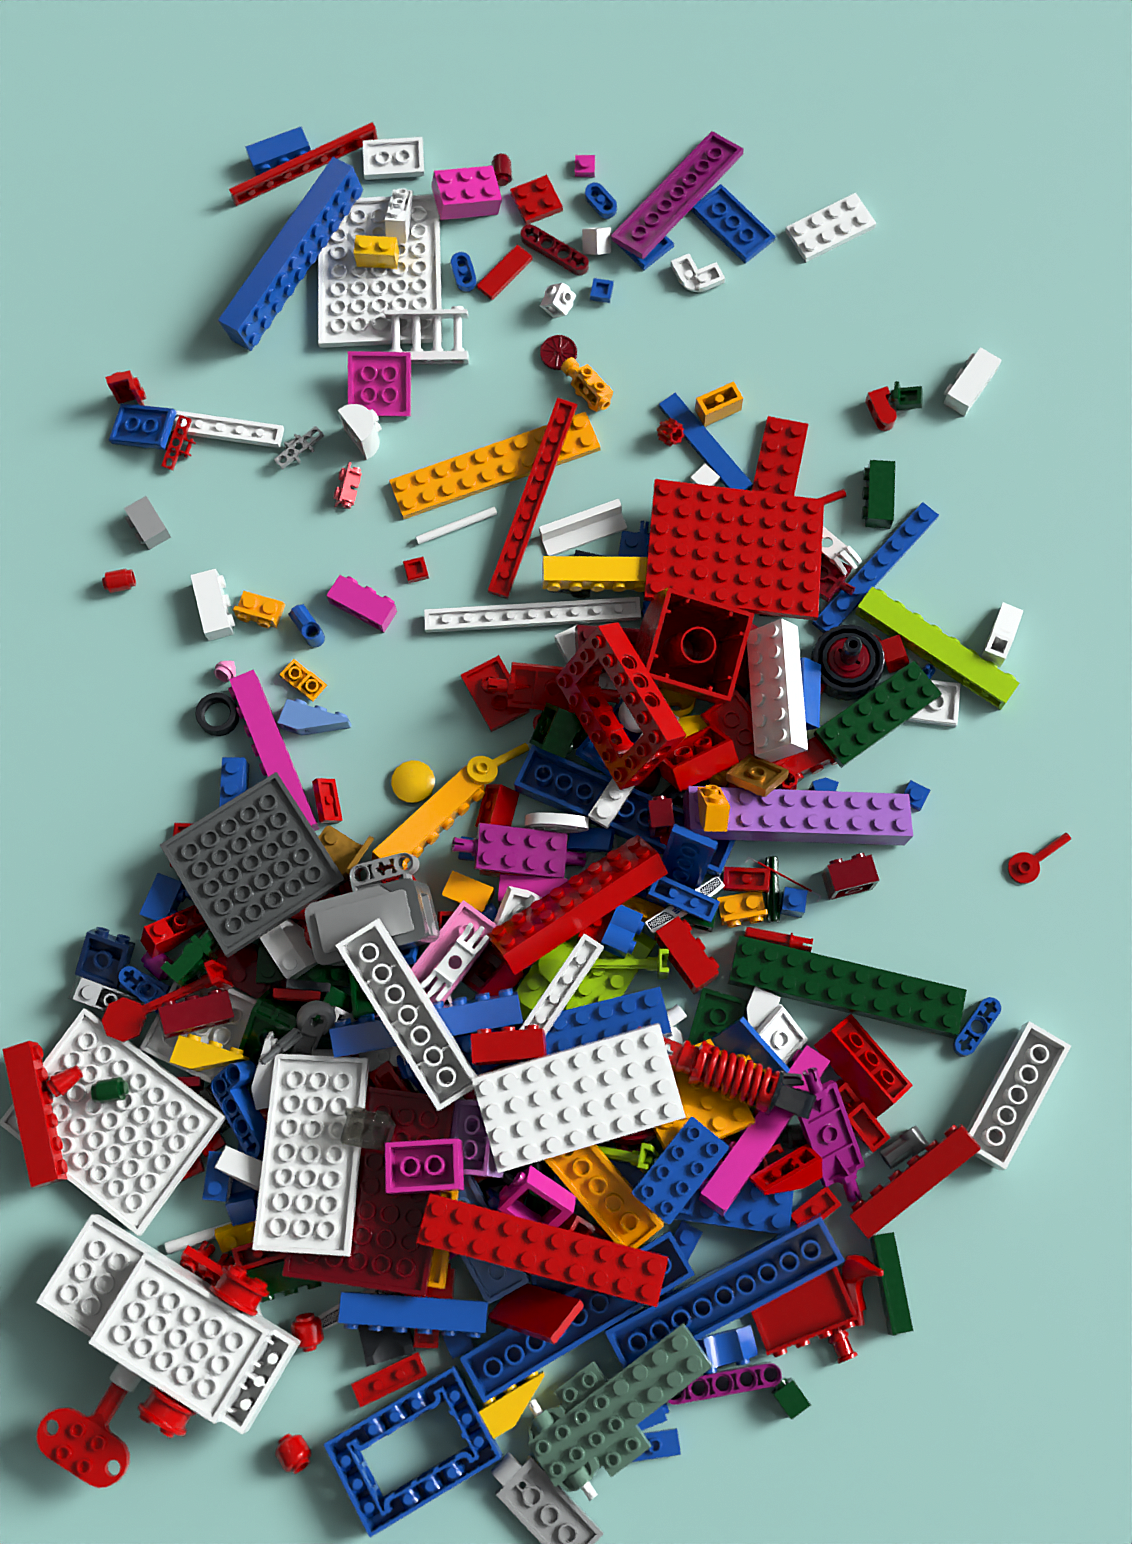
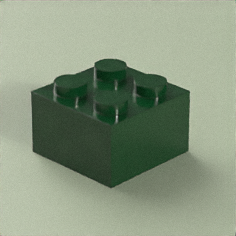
M546 702L529 743L565 759L572 751V741L575 734H578L581 730L582 724L576 714Z

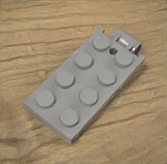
M508 1452L491 1470L494 1477L504 1485L495 1492L497 1497L541 1544H595L603 1535V1531L559 1485L556 1487L553 1485L544 1469L531 1455L521 1465ZM522 1481L526 1483L524 1488L519 1486V1483Z

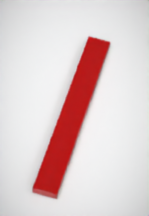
M373 122L230 188L229 191L235 206L329 163L332 157L338 159L363 147L364 140H378L375 125Z

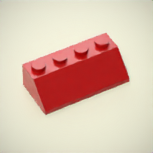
M852 1014L847 1016L814 1044L818 1052L830 1060L829 1064L835 1073L850 1086L875 1118L894 1105L913 1086Z

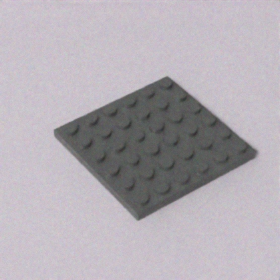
M277 772L160 844V847L227 957L238 952L305 909L309 904L316 902L346 882Z

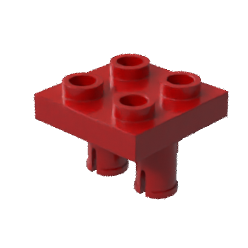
M203 1241L197 1250L188 1245L182 1253L179 1265L211 1285L217 1284L223 1274L221 1270L223 1265L229 1267V1265L233 1266L235 1264V1260L231 1256L226 1260L228 1257L226 1253L222 1254L217 1263L209 1259L211 1254L214 1253L215 1247L210 1244L207 1248L208 1241Z

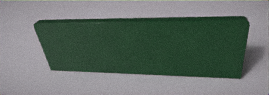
M890 1232L873 1235L870 1238L874 1263L877 1268L884 1271V1275L877 1276L888 1335L895 1336L899 1333L912 1332V1320L895 1234Z

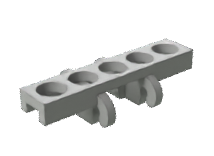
M317 426L313 427L302 437L294 434V439L289 443L284 442L286 450L274 459L282 470L294 460L298 464L301 463L297 456L306 448L310 449L312 453L314 452L312 445L324 437V434ZM319 432L317 437H312L313 434ZM301 444L303 447L300 450H296L295 446ZM287 458L286 462L280 463L282 459Z

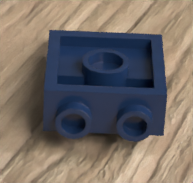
M96 927V929L86 933L75 975L118 989L120 988L119 973L130 964L136 943L130 942L131 938L129 936L118 934L116 937L109 934V929Z

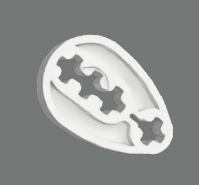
M530 813L525 816L524 827L526 829L558 833H578L589 830V818L563 813Z

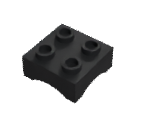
M359 1324L358 1331L362 1342L366 1367L416 1352L410 1328L407 1329V1332H393V1327L383 1326V1331L368 1330L369 1325Z

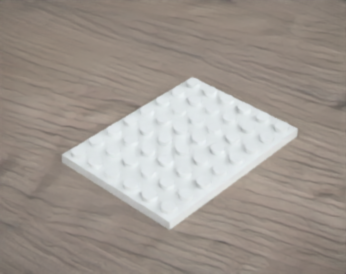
M413 195L409 236L407 243H398L399 258L397 269L357 267L354 257L356 235L386 237L385 217L391 197H368L356 200L351 207L350 213L344 217L338 230L333 233L327 246L318 255V344L320 348L392 345V319H386L384 310H389L390 307H400L402 310L442 309L440 218L434 195ZM400 319V344H412V319ZM420 319L421 343H433V319ZM441 319V342H442V319Z
M84 1008L43 1062V1067L48 1073V1081L51 1079L50 1076L75 1065L84 1074L64 1096L61 1094L56 1097L52 1093L53 1103L51 1105L53 1113H55L58 1119L57 1133L63 1143L62 1156L68 1166L66 1175L71 1183L137 1236H141L223 1124L226 1117L131 1042H122L107 1036L102 1020ZM122 1077L124 1081H127L129 1093L124 1100L105 1104L95 1103L92 1100L91 1086L96 1084L97 1081ZM13 1103L0 1120V1125L21 1141Z

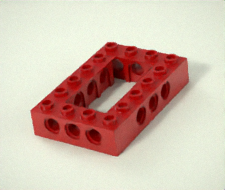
M619 622L598 626L555 677L556 682L620 790L639 785L687 736ZM603 668L643 733L635 743H631L623 729V724H620L612 711V706H609L602 694L601 687L596 683L591 684L592 680L602 673Z

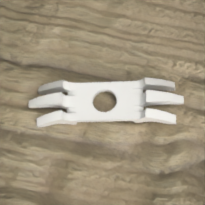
M823 526L822 540L831 539L833 545L828 548L822 547V554L831 563L836 565L845 576L847 570L839 558L844 560L854 570L857 568V565L852 558L858 564L862 560L850 546L845 545Z
M469 922L454 946L421 984L424 989L436 976L438 977L433 987L427 993L429 999L446 983V986L436 997V1000L440 1002L472 959L484 947L490 938L487 935L483 937L475 949L472 948L484 930L482 925L465 942L464 940H466L473 927V924ZM452 956H459L462 960V965L458 969H452L449 966L448 962Z

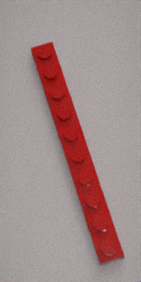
M557 397L488 588V593L505 599L509 598L576 412V403Z

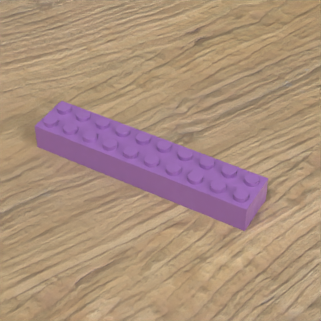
M688 786L683 795L684 827L697 834L716 840L906 845L913 837L909 794L774 789L766 797H763L744 788L720 787L730 805L727 832L703 830L699 822L697 794L698 787L702 786Z

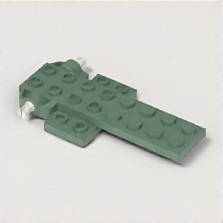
M685 1324L679 1326L609 1381L596 1362L593 1361L554 1391L561 1401L559 1406L542 1411L536 1399L527 1405L535 1417L528 1427L530 1442L527 1444L555 1487L559 1485L568 1492L577 1491L581 1488L590 1501L598 1494L589 1481L593 1479L599 1468L603 1466L609 1476L613 1477L652 1447L637 1424L713 1367V1364Z

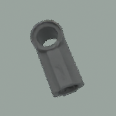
M915 1125L879 1153L886 1165L893 1169L909 1157H913L925 1150L929 1143Z

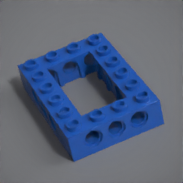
M457 1365L323 1444L369 1538L502 1458L503 1453L479 1413L480 1409ZM446 1400L450 1407L449 1413L451 1416L454 1415L462 1430L461 1436L463 1439L466 1438L469 1446L386 1496H383L361 1450L367 1449L378 1440L392 1434L398 1428L408 1422H412L423 1413L434 1409Z

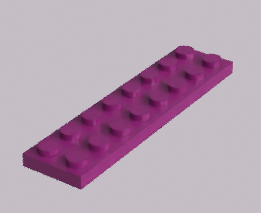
M711 131L611 235V241L639 258L644 259L744 154L743 148Z

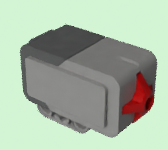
M404 852L353 866L349 873L353 892L313 902L306 907L305 919L307 925L304 930V937L307 945L313 950L315 961L318 964L346 966L347 963L335 945L378 918L383 923L399 951L430 944L438 939L440 931L430 889L425 883L415 881L412 877V874L416 873L420 866L416 856ZM406 858H410L411 865L408 869L404 870L402 863ZM384 865L388 867H395V869L386 870L385 874L381 873V870L384 869ZM365 870L367 877L361 882L359 880V873ZM398 879V880H395V881H392V882L383 883V882H387V881H390V880Z

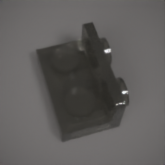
M357 1106L353 1109L345 1108L344 1113L347 1119L340 1138L341 1143L385 1151V1143L391 1142L396 1127L390 1114L384 1111L369 1112Z

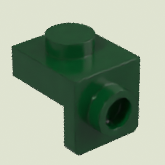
M895 381L894 389L891 390L890 396L891 402H895L896 409L922 408V386L901 388L899 381Z

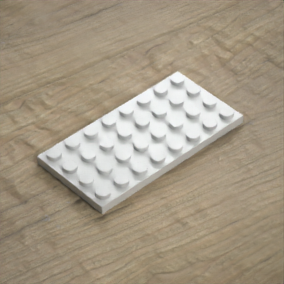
M659 1023L472 1077L498 1173L686 1118Z
M277 1054L275 1056L252 1250L350 1256L370 1059Z

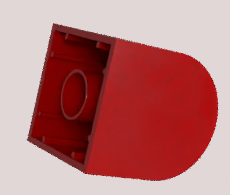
M668 587L655 594L642 620L634 649L657 687L714 704L731 702L755 613Z

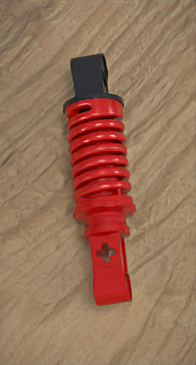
M663 1037L665 1046L666 1044L671 1045L670 1050L673 1051L672 1054L668 1053L670 1064L674 1066V1072L686 1073L688 1075V1084L699 1085L703 1083L704 1089H709L713 1083V1092L717 1093L720 1087H722L720 1093L722 1096H726L728 1091L731 1090L729 1094L730 1099H736L737 1094H739L738 1101L743 1103L747 1097L746 1104L748 1106H753L754 1101H756V1109L765 1112L767 1115L770 1114L774 1106L788 1110L792 1114L809 1119L817 1096L805 1090L783 1084L784 1071L780 1070L772 1073L770 1067L763 1069L760 1063L754 1065L752 1060L745 1062V1058L742 1056L737 1058L734 1053L728 1055L727 1050L720 1051L719 1047L707 1043V1041H703L698 1047L693 1044L691 1045L688 1040L681 1044Z

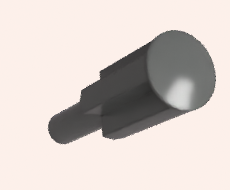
M294 1027L275 1043L277 1046L261 1058L260 1063L265 1065L280 1052L285 1053L303 1038L301 1032Z

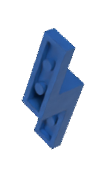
M665 876L636 894V896L665 909L670 905L707 923L712 922L720 903L718 900Z

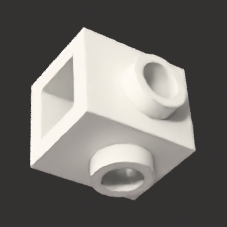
M564 283L549 285L545 290V296L540 306L553 318L566 316L573 306L576 295Z

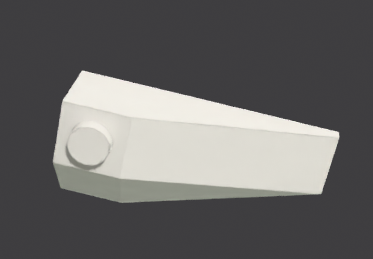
M290 918L259 938L284 977L296 979L318 965V963L315 961L313 950L305 941V929Z

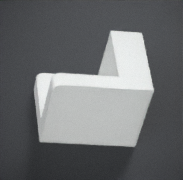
M592 227L582 229L583 254L599 255L611 253V228Z

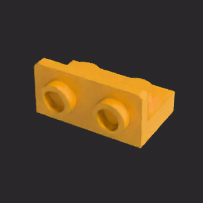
M243 591L239 604L233 607V611L237 619L243 622L253 621L264 628H269L270 626L277 628L285 603Z
M746 892L716 899L720 901L718 910L721 925H727L728 928L738 927L741 925V922L750 921V924L760 923L768 915L762 892Z

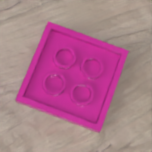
M348 351V405L359 404L369 410L373 409L377 416L411 417V352Z

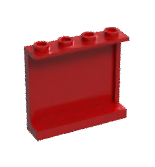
M837 1266L751 1311L766 1348L767 1356L773 1354L774 1358L786 1354V1348L795 1345L798 1349L810 1344L809 1339L818 1336L819 1340L833 1335L831 1330L841 1327L842 1331L855 1326L854 1321L858 1320Z

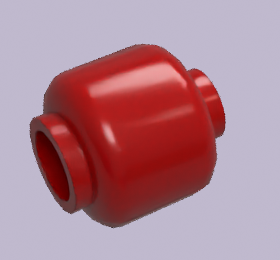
M310 1312L296 1316V1320L291 1323L290 1327L292 1336L301 1341L297 1348H302L303 1352L316 1350L317 1345L324 1340L321 1319Z
M287 1434L278 1441L279 1446L275 1451V1456L285 1472L297 1474L310 1464L309 1459L311 1458L312 1451L301 1435L296 1434L292 1436Z

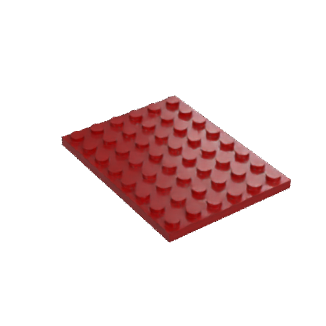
M655 479L644 600L651 601L655 594L669 587L755 614L816 621L819 612L824 499Z

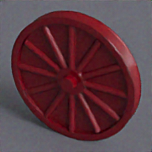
M551 336L541 346V360L548 368L561 370L565 360L571 357L576 360L577 347L574 341L567 336Z

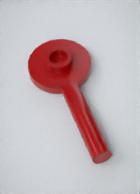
M1064 833L1035 855L1027 852L1015 854L1009 860L1007 866L1010 877L1020 884L1033 882L1040 873L1039 862L1071 840L1070 835Z

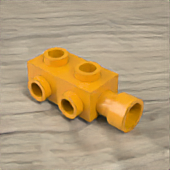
M571 357L565 360L561 370L572 378L571 385L574 387L576 395L583 397L588 403V408L598 412L607 409L611 404L613 395L611 388L588 364L579 368V364L574 358Z

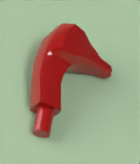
M858 1254L846 1256L842 1267V1280L858 1317V1320L854 1321L855 1326H863V1311L867 1309L862 1293L863 1282L870 1276H883L884 1271L877 1268L866 1256Z

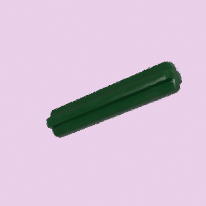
M766 857L765 865L779 872L778 857ZM771 871L769 893H766V909L768 912L766 920L770 923H777L780 921L779 875Z

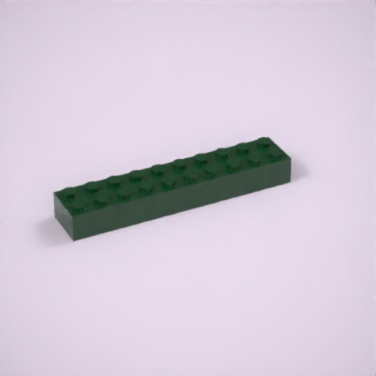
M740 935L737 939L728 984L751 990L757 987L776 996L950 1038L959 1035L967 989Z

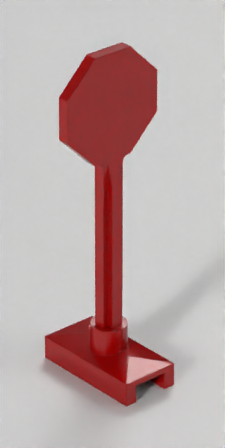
M214 960L205 962L204 966L207 973L202 975L200 979L144 1005L125 997L108 1004L102 1018L106 1035L126 1042L140 1035L146 1021V1015L158 1010L159 1007H162L161 1004L168 1001H177L198 990L211 986H216L224 991L233 988L234 986L231 982L223 979V972L227 971L226 966Z

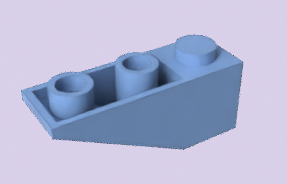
M287 699L278 720L281 729L301 736L347 729L352 726L347 715L340 712H335V714L327 712L326 708L315 705V707L308 706L306 702L300 699H294V701Z

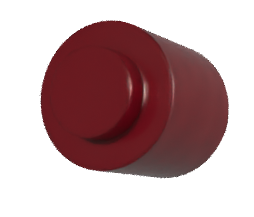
M496 154L493 157L491 166H493L498 185L506 186L512 181L511 160L506 154Z

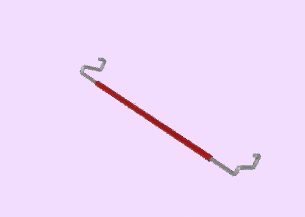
M748 857L747 860L745 861V863H747L748 859H751V860L757 862L759 865H761V866H763V867H765V868H770V867H768V866H766V865L760 863L759 861H756V860H754V859H752V858H750V857ZM770 868V870L773 871L774 873H776V874H778V875H780V876L786 878L787 880H789V881H791V882H793V883L799 885L800 887H802V888H804V889H806V890H808V891H810V892H812V893L818 895L819 898H818L817 902L819 901V899H821V895L815 893V892L812 891L811 889H809V888H807V887L801 885L800 883H798V882H796V881H794V880L788 878L787 876H785V875H783V874H781V873H779V872L773 870L772 868Z

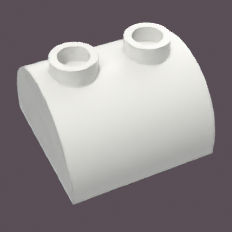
M349 404L343 406L338 410L343 429L368 460L379 448L378 432L382 430L377 422L379 418L373 409L369 410L362 405Z

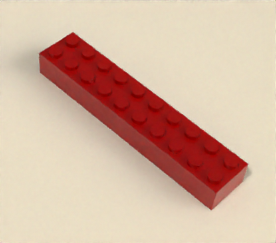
M431 1193L429 1194L416 1242L653 1307L658 1306L669 1258Z

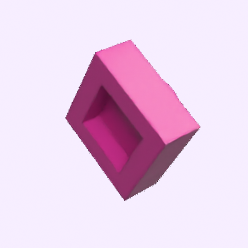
M575 155V177H595V155Z

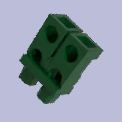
M208 929L200 938L194 934L190 939L192 943L184 947L183 954L172 965L166 961L161 966V969L181 987L196 981L206 970L205 962L210 960L216 961L219 958L215 953L220 949V945Z

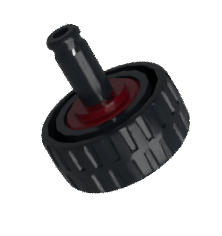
M849 624L833 627L824 632L817 640L810 660L821 664V684L825 685L824 693L838 700H855L868 694L878 684L884 670L885 654L881 643L875 635L863 627Z

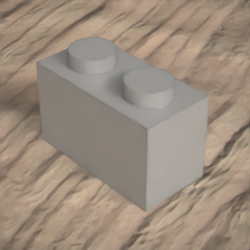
M147 496L124 508L128 514L125 519L131 529L133 527L137 529L138 532L135 533V536L141 545L145 543L150 550L171 538Z

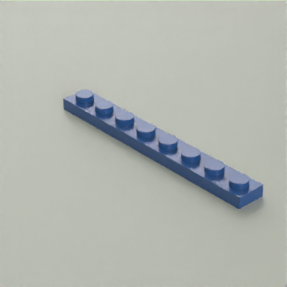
M922 502L848 582L851 586L856 587L854 593L850 595L841 590L812 624L823 633L833 627L840 626L860 604L871 587H875L938 519L939 514Z

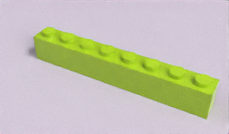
M871 587L855 611V615L887 636L893 637L900 634L904 647L1000 710L1020 684L1013 675L999 670L995 663L984 660L975 650L967 649L961 645L958 639L947 636L938 626L927 623L920 614L912 613L906 609L904 604L892 600L881 589Z

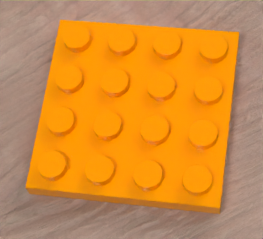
M711 1038L706 1040L707 1043L714 1046ZM671 1065L686 1118L652 1128L662 1148L665 1150L690 1117L697 1119L720 1139L753 1125L756 1120L746 1102L740 1103L738 1101L739 1094H737L736 1099L732 1100L729 1098L731 1090L728 1091L726 1096H722L720 1093L722 1087H720L717 1093L712 1091L713 1083L709 1089H704L703 1083L699 1085L688 1084V1075L682 1072H674V1066Z

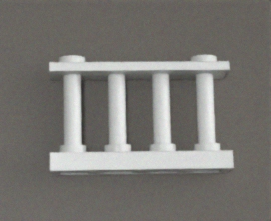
M453 306L451 309L402 310L400 307H390L389 310H384L386 319H392V349H390V352H411V364H469L468 351H464L462 348V319L469 318L468 311L464 307ZM400 319H412V349L410 351H402L400 349ZM420 319H433V348L431 351H423L421 349ZM441 319H453L454 348H452V351H443L441 348Z

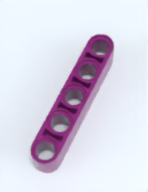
M772 1362L720 1370L712 1374L701 1375L695 1380L702 1381L705 1385V1389L701 1394H694L692 1392L691 1386L695 1382L693 1381L681 1391L678 1398H671L667 1402L672 1405L773 1387L781 1381L782 1372ZM768 1367H773L776 1371V1376L771 1381L764 1379V1371ZM743 1372H750L752 1375V1381L749 1385H742L739 1381L740 1375ZM720 1376H725L728 1379V1386L724 1390L717 1389L715 1385L716 1379Z

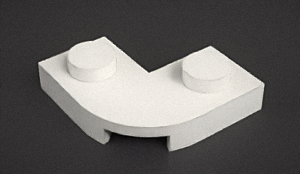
M690 254L671 261V267L680 284L689 291L703 292L725 283V277L717 262L697 269Z

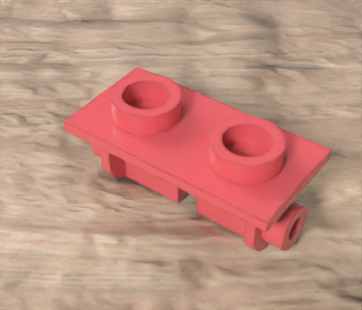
M351 462L340 470L338 480H341L339 487H336L333 499H336L334 507L342 503L344 508L350 509L354 505L357 491L350 489V486L358 488L362 473L360 468L353 467L351 469Z

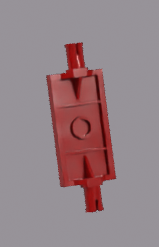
M512 662L510 678L508 677V680L488 677L487 692L506 693L508 695L507 707L543 710L547 702L575 713L555 680V677L564 667ZM597 675L591 684L596 683L599 685L600 675ZM601 688L607 702L619 704L620 699L618 697L620 698V694L617 690Z

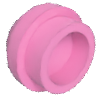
M220 661L216 664L214 674L220 681L228 682L229 679L236 676L234 661Z

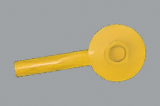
M523 743L493 760L486 756L473 757L467 764V775L470 780L477 784H489L495 780L498 766L529 751V746Z

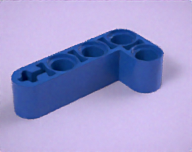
M250 1060L231 1063L219 1072L211 1081V1090L245 1154L256 1158L264 1154L267 1124L260 1111L256 1110L254 1100L246 1088L254 1079L256 1073L255 1064Z

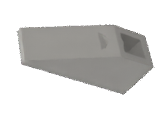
M82 977L76 978L68 999L102 1011H106L108 1004L122 997L138 1002L141 1005L145 1004L137 997Z

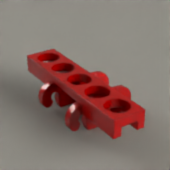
M179 415L175 429L171 431L172 437L168 448L165 447L166 453L161 464L162 467L173 471L179 456L184 454L186 458L187 456L191 457L189 452L192 444H196V442L193 441V438L189 440L186 435L192 419ZM183 419H186L187 424L186 426L182 427V421ZM179 429L183 430V434L178 433ZM174 439H179L180 444L178 446H173L172 442ZM183 441L188 442L185 451L180 450ZM171 458L172 465L166 466L168 459Z

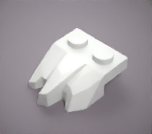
M508 886L494 923L498 926L505 923L514 914L523 911L534 901L542 897L528 890Z

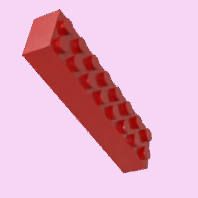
M637 835L628 839L625 844L616 850L610 851L599 861L590 864L581 873L572 876L561 886L552 889L549 894L534 901L523 911L514 914L511 919L496 926L486 935L490 937L489 941L497 955L511 972L516 975L668 874L659 853Z

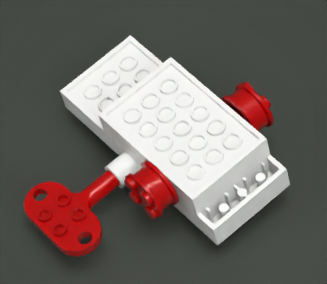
M91 1214L36 1303L91 1337L89 1344L119 1363L109 1377L112 1381L91 1415L87 1416L76 1409L64 1407L49 1412L41 1420L37 1429V1443L40 1451L47 1458L93 1487L104 1488L119 1482L127 1472L130 1464V1453L126 1443L111 1432L109 1424L129 1391L134 1392L142 1378L151 1383L149 1387L151 1393L145 1403L140 1402L137 1409L140 1412L138 1417L148 1424L153 1422L159 1426V1431L170 1438L174 1434L184 1436L187 1432L185 1426L191 1416H196L197 1413L214 1424L222 1421L241 1434L248 1432L301 1342L257 1314L256 1307L262 1297L269 1295V1292L266 1290L268 1284L256 1277L255 1279L246 1276L247 1271L238 1265H229V1267L223 1265L221 1268L223 1274L216 1285H211L103 1216ZM50 1420H55L58 1423L56 1434H50L47 1430V1424ZM111 1460H116L120 1464V1471L117 1475L111 1474L108 1470Z

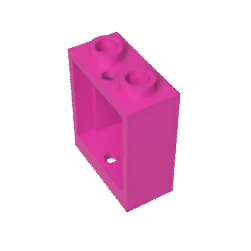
M529 1166L524 1172L520 1171L509 1186L503 1187L499 1194L498 1210L513 1216L559 1227L574 1213L576 1197L532 1166ZM529 1188L553 1206L543 1216H540L516 1199Z

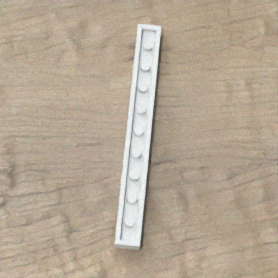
M640 597L424 610L426 633L641 620Z

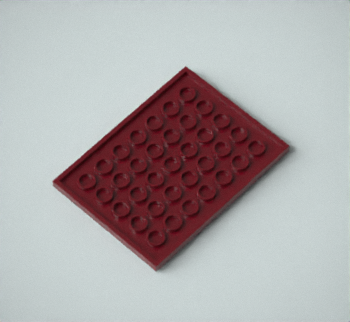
M367 1087L350 1256L286 1252L282 1276L427 1296L434 1248L416 1242L430 1193L400 1195L386 1193L385 1143L451 1139L456 1100L438 1111L428 1094ZM442 1192L431 1193L442 1196Z

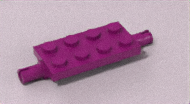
M479 823L476 838H473V840L454 837L452 840V844H454L452 852L471 853L475 859L474 869L564 878L565 865L584 867L586 864V860H583V858H586V853L567 851L566 833Z
M812 1067L807 1069L808 1073L805 1070L802 1074L809 1089L808 1092L816 1095L817 1098L809 1119L797 1117L807 1144L822 1157L823 1177L820 1179L821 1184L825 1187L834 1183L842 1184L847 1201L855 1202L857 1201L856 1196L858 1199L862 1198L856 1179L857 1171L865 1167V1163L836 1081L829 1080L822 1084L817 1068Z

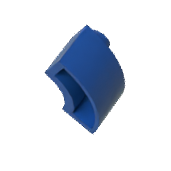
M751 1325L715 1333L697 1340V1343L713 1364V1367L703 1375L717 1372L716 1367L734 1362L736 1366L750 1363L749 1358L758 1355Z

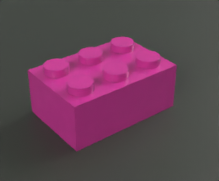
M493 166L434 171L431 188L440 220L498 215L502 197Z
M455 1138L385 1143L387 1194L400 1195L464 1191L462 1140Z

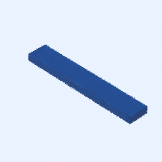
M676 392L659 403V408L668 419L672 418L683 425L684 438L703 461L720 476V481L726 488L748 490L752 487L753 483Z

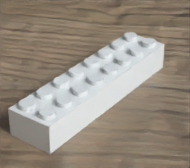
M379 918L336 944L335 946L437 1110H441L474 1089L472 1077L477 1076L381 920Z

